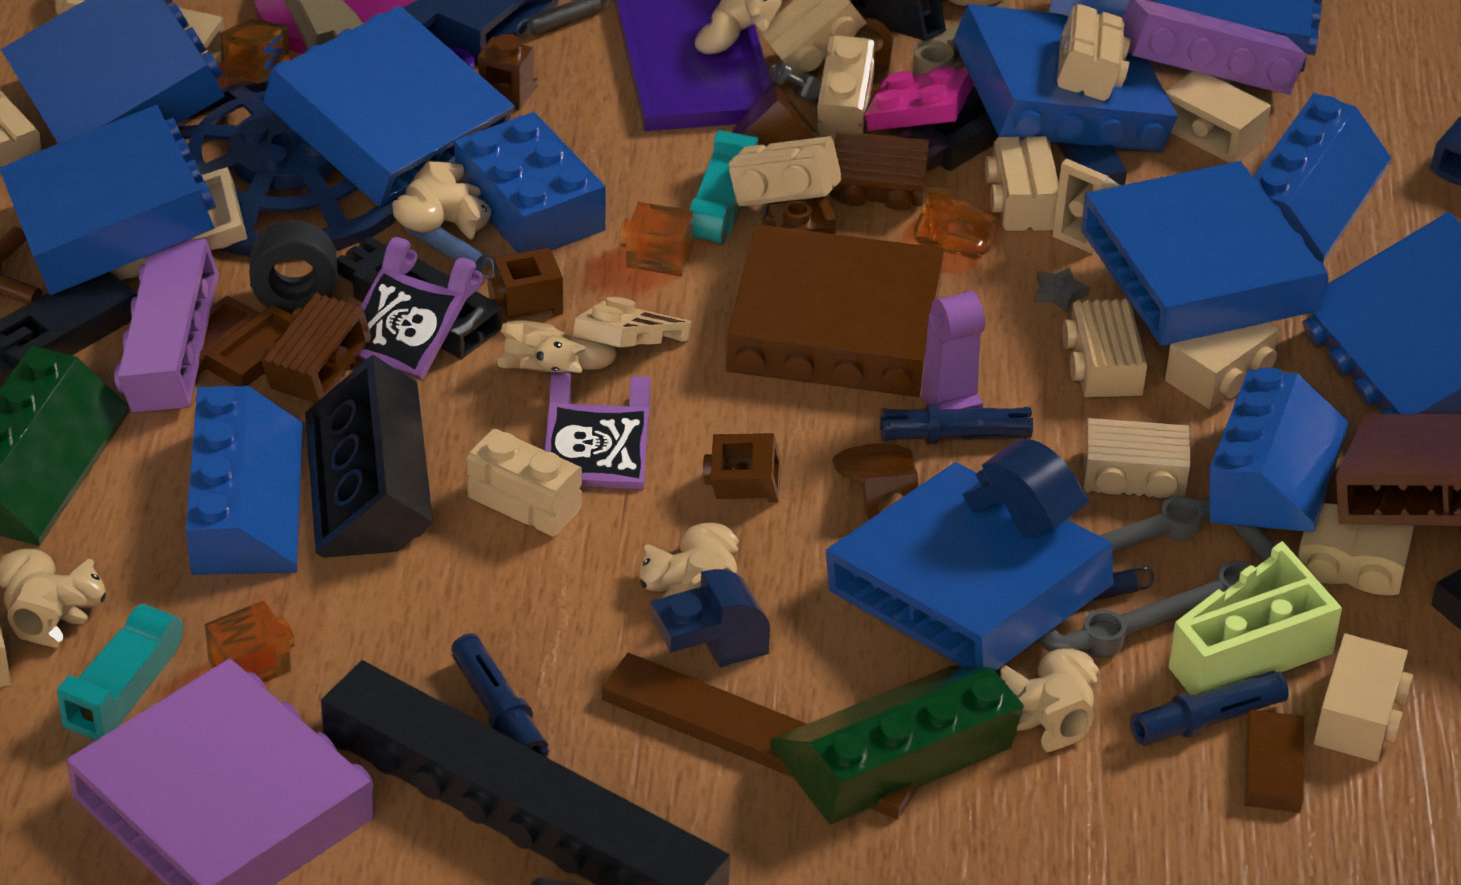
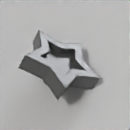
M1070 268L1056 274L1037 271L1036 281L1040 288L1036 292L1035 302L1054 303L1067 312L1073 300L1088 296L1089 286L1074 280Z

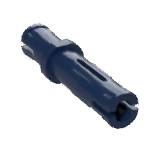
M926 404L925 409L897 410L882 408L879 420L880 435L882 441L925 439L926 444H937L939 439H1031L1033 434V418L1028 417H1031L1032 410L1031 407L939 409L937 404Z
M470 633L456 639L451 646V656L487 710L490 727L547 757L549 752L547 747L549 746L532 720L533 712L526 700L516 696L480 638L476 634Z
M1272 670L1197 695H1190L1189 693L1178 694L1171 699V702L1165 705L1132 714L1130 718L1131 731L1135 740L1139 744L1143 743V746L1180 734L1189 738L1198 735L1202 731V727L1233 717H1239L1249 713V709L1259 710L1287 701L1289 696L1287 682L1280 672Z

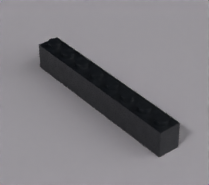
M363 660L321 699L323 734L332 741L336 748L354 753L372 763L380 772L388 775L392 774L416 787L426 797L438 799L459 810L472 822L484 824L505 835L518 847L530 849L554 862L566 873L576 874L595 885H729V853Z

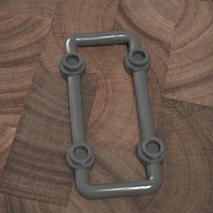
M1186 496L1168 498L1162 505L1161 514L1099 536L1112 542L1113 552L1164 534L1174 541H1188L1198 534L1201 522L1210 518V497L1198 501ZM1231 525L1263 562L1271 556V550L1276 545L1260 527ZM1241 561L1228 562L1220 568L1216 581L1122 615L1110 610L1093 611L1086 616L1083 629L1067 635H1061L1054 627L1039 638L1038 641L1048 652L1068 648L1082 652L1088 650L1092 655L1100 658L1111 657L1121 650L1126 635L1188 613L1218 589L1224 592L1239 581L1240 572L1250 566V564Z

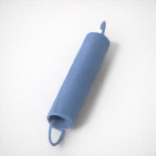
M404 227L407 232L455 261L459 258L473 260L476 263L475 270H481L486 263L485 254L441 227L429 233L412 232ZM487 257V260L492 262L493 270L488 276L483 275V278H489L494 273V261Z

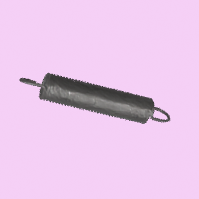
M573 0L521 21L517 26L516 33L521 38L529 36L528 34L522 36L518 32L521 23L527 21L529 31L536 36L545 31L600 12L602 6L607 5L611 0H608L603 5H601L600 0Z

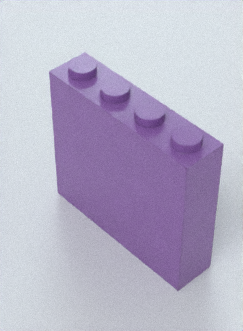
M231 658L66 759L72 797L165 885H275L374 818L372 801L374 785L367 771L359 764L352 765L337 752L334 744L325 734L321 732L315 733L301 720L298 712L291 704L287 702L281 703L267 691L264 683L255 673H247Z

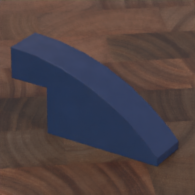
M416 0L403 8L447 47H459L469 51L475 59V65L478 66V55L492 37H498L502 34H513L518 37L516 29L521 21L553 9L558 5V0ZM527 21L519 26L518 32L520 35L528 29Z

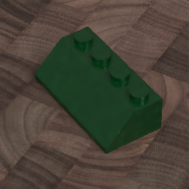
M30 346L0 388V536L40 546L129 414L128 405L76 356Z
M949 666L771 738L770 747L831 825L878 805L881 798L913 783L914 789L1010 749L1024 705L992 667Z

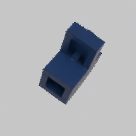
M1031 439L1015 440L982 464L983 469L975 475L979 483L962 494L972 512L1003 502L1024 538L1055 528L1090 502L1064 460L1046 445Z
M723 569L702 571L701 587L650 602V616L670 652L706 643L719 668L769 654V621L745 580L735 572Z

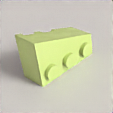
M1281 541L1272 548L1271 556L1256 568L1250 565L1240 572L1239 581L1224 592L1218 589L1175 622L1168 668L1190 695H1197L1272 670L1280 673L1333 654L1342 607L1287 545Z

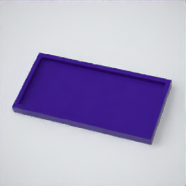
M614 0L644 131L738 124L771 84L755 24L740 30L738 39L727 50L709 55L701 53L696 49L695 40L700 30L706 24L712 22V13L721 0Z

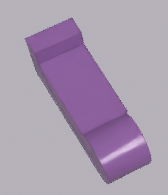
M969 290L953 296L936 298L932 302L931 313H929L921 397L926 404H937L939 409L983 408V402L977 394L980 336L985 328V316L981 302L974 291Z

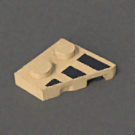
M608 297L606 301L593 306L575 318L572 337L616 347H628L637 344H660L662 336L682 342L689 340L692 321L636 309V303L632 300Z

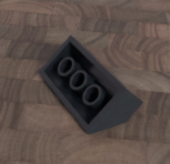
M371 355L305 412L316 554L323 558L398 552L411 540L421 536L433 523L418 384L380 358Z

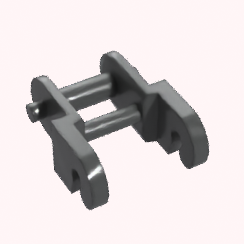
M780 60L776 66H771V81L777 84L787 81L795 86L794 93L811 101H814L819 96L821 80L806 73H803L800 77L790 73V64L783 60Z

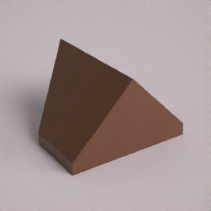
M772 81L731 132L757 137L758 145H764L765 147L771 143L820 137L818 132L774 81Z

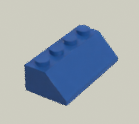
M1314 92L1253 178L1255 177L1259 180L1263 191L1274 205L1280 207L1284 218L1294 231L1302 236L1305 245L1314 257L1324 263L1390 165L1391 156L1356 106L1341 102L1335 97L1324 96Z
M1270 367L1247 371L1209 468L1210 523L1315 532L1348 431V421L1298 373H1285Z
M249 386L197 387L186 522L191 575L297 572L303 422Z

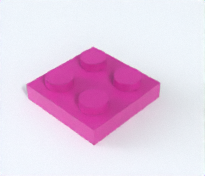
M952 66L936 68L928 74L912 75L911 72L902 71L889 75L883 80L864 114L868 131L956 121L973 87L969 71L967 69L955 70Z

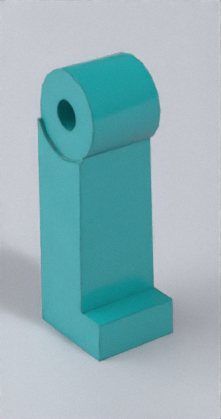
M721 130L717 131L714 139L713 154L697 196L691 203L687 222L688 238H700L722 245L725 243L727 236H730L742 206H739L736 201L729 172V162L744 147L758 145L757 137Z
M144 603L135 607L129 615L124 628L118 631L78 678L68 675L56 689L62 727L94 740H98L116 729L178 649L183 633L182 619ZM86 709L92 710L94 721L86 720L82 716Z

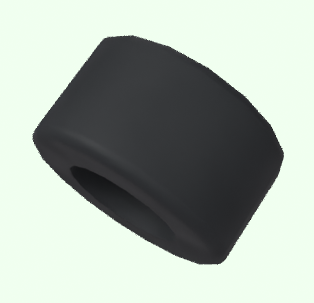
M301 220L281 221L267 227L256 238L250 253V287L258 301L267 308L273 304L291 315L297 308H303L316 292L321 296L326 295L328 298H331L337 284V255L330 237L316 225ZM297 258L310 264L312 271L302 277H287L276 271L274 266L282 260Z

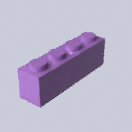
M1129 0L1123 16V36L1130 38L1128 51L1133 56L1291 95L1307 55L1287 36L1148 0Z
M206 238L186 240L147 256L145 264H142L139 268L140 287L138 295L131 300L132 319L130 328L123 333L124 352L121 363L116 364L114 370L116 388L119 393L125 394L132 413L190 407L199 367V356L203 349L210 308L213 304L219 277Z

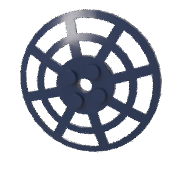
M268 78L250 80L222 88L224 97L177 124L184 140L190 139L188 148L201 175L228 167V170L234 169L243 180L251 183L247 192L235 188L247 239L233 243L225 248H218L219 250L250 256L255 240L261 234L252 232L260 211L293 212L318 207L329 226L321 230L330 237L336 251L355 245L368 236L373 237L397 221L393 214L392 203L398 197L347 221L337 201L347 197L359 188L348 178L334 186L328 187L324 179L329 177L336 168L263 103L269 84ZM224 104L206 116L199 125L184 126L193 118L209 109ZM241 107H244L251 114V116L241 121L237 126L215 125L224 116ZM205 139L229 140L230 152L205 163L202 156L203 142ZM306 187L310 193L290 197L267 196L270 189L294 190Z

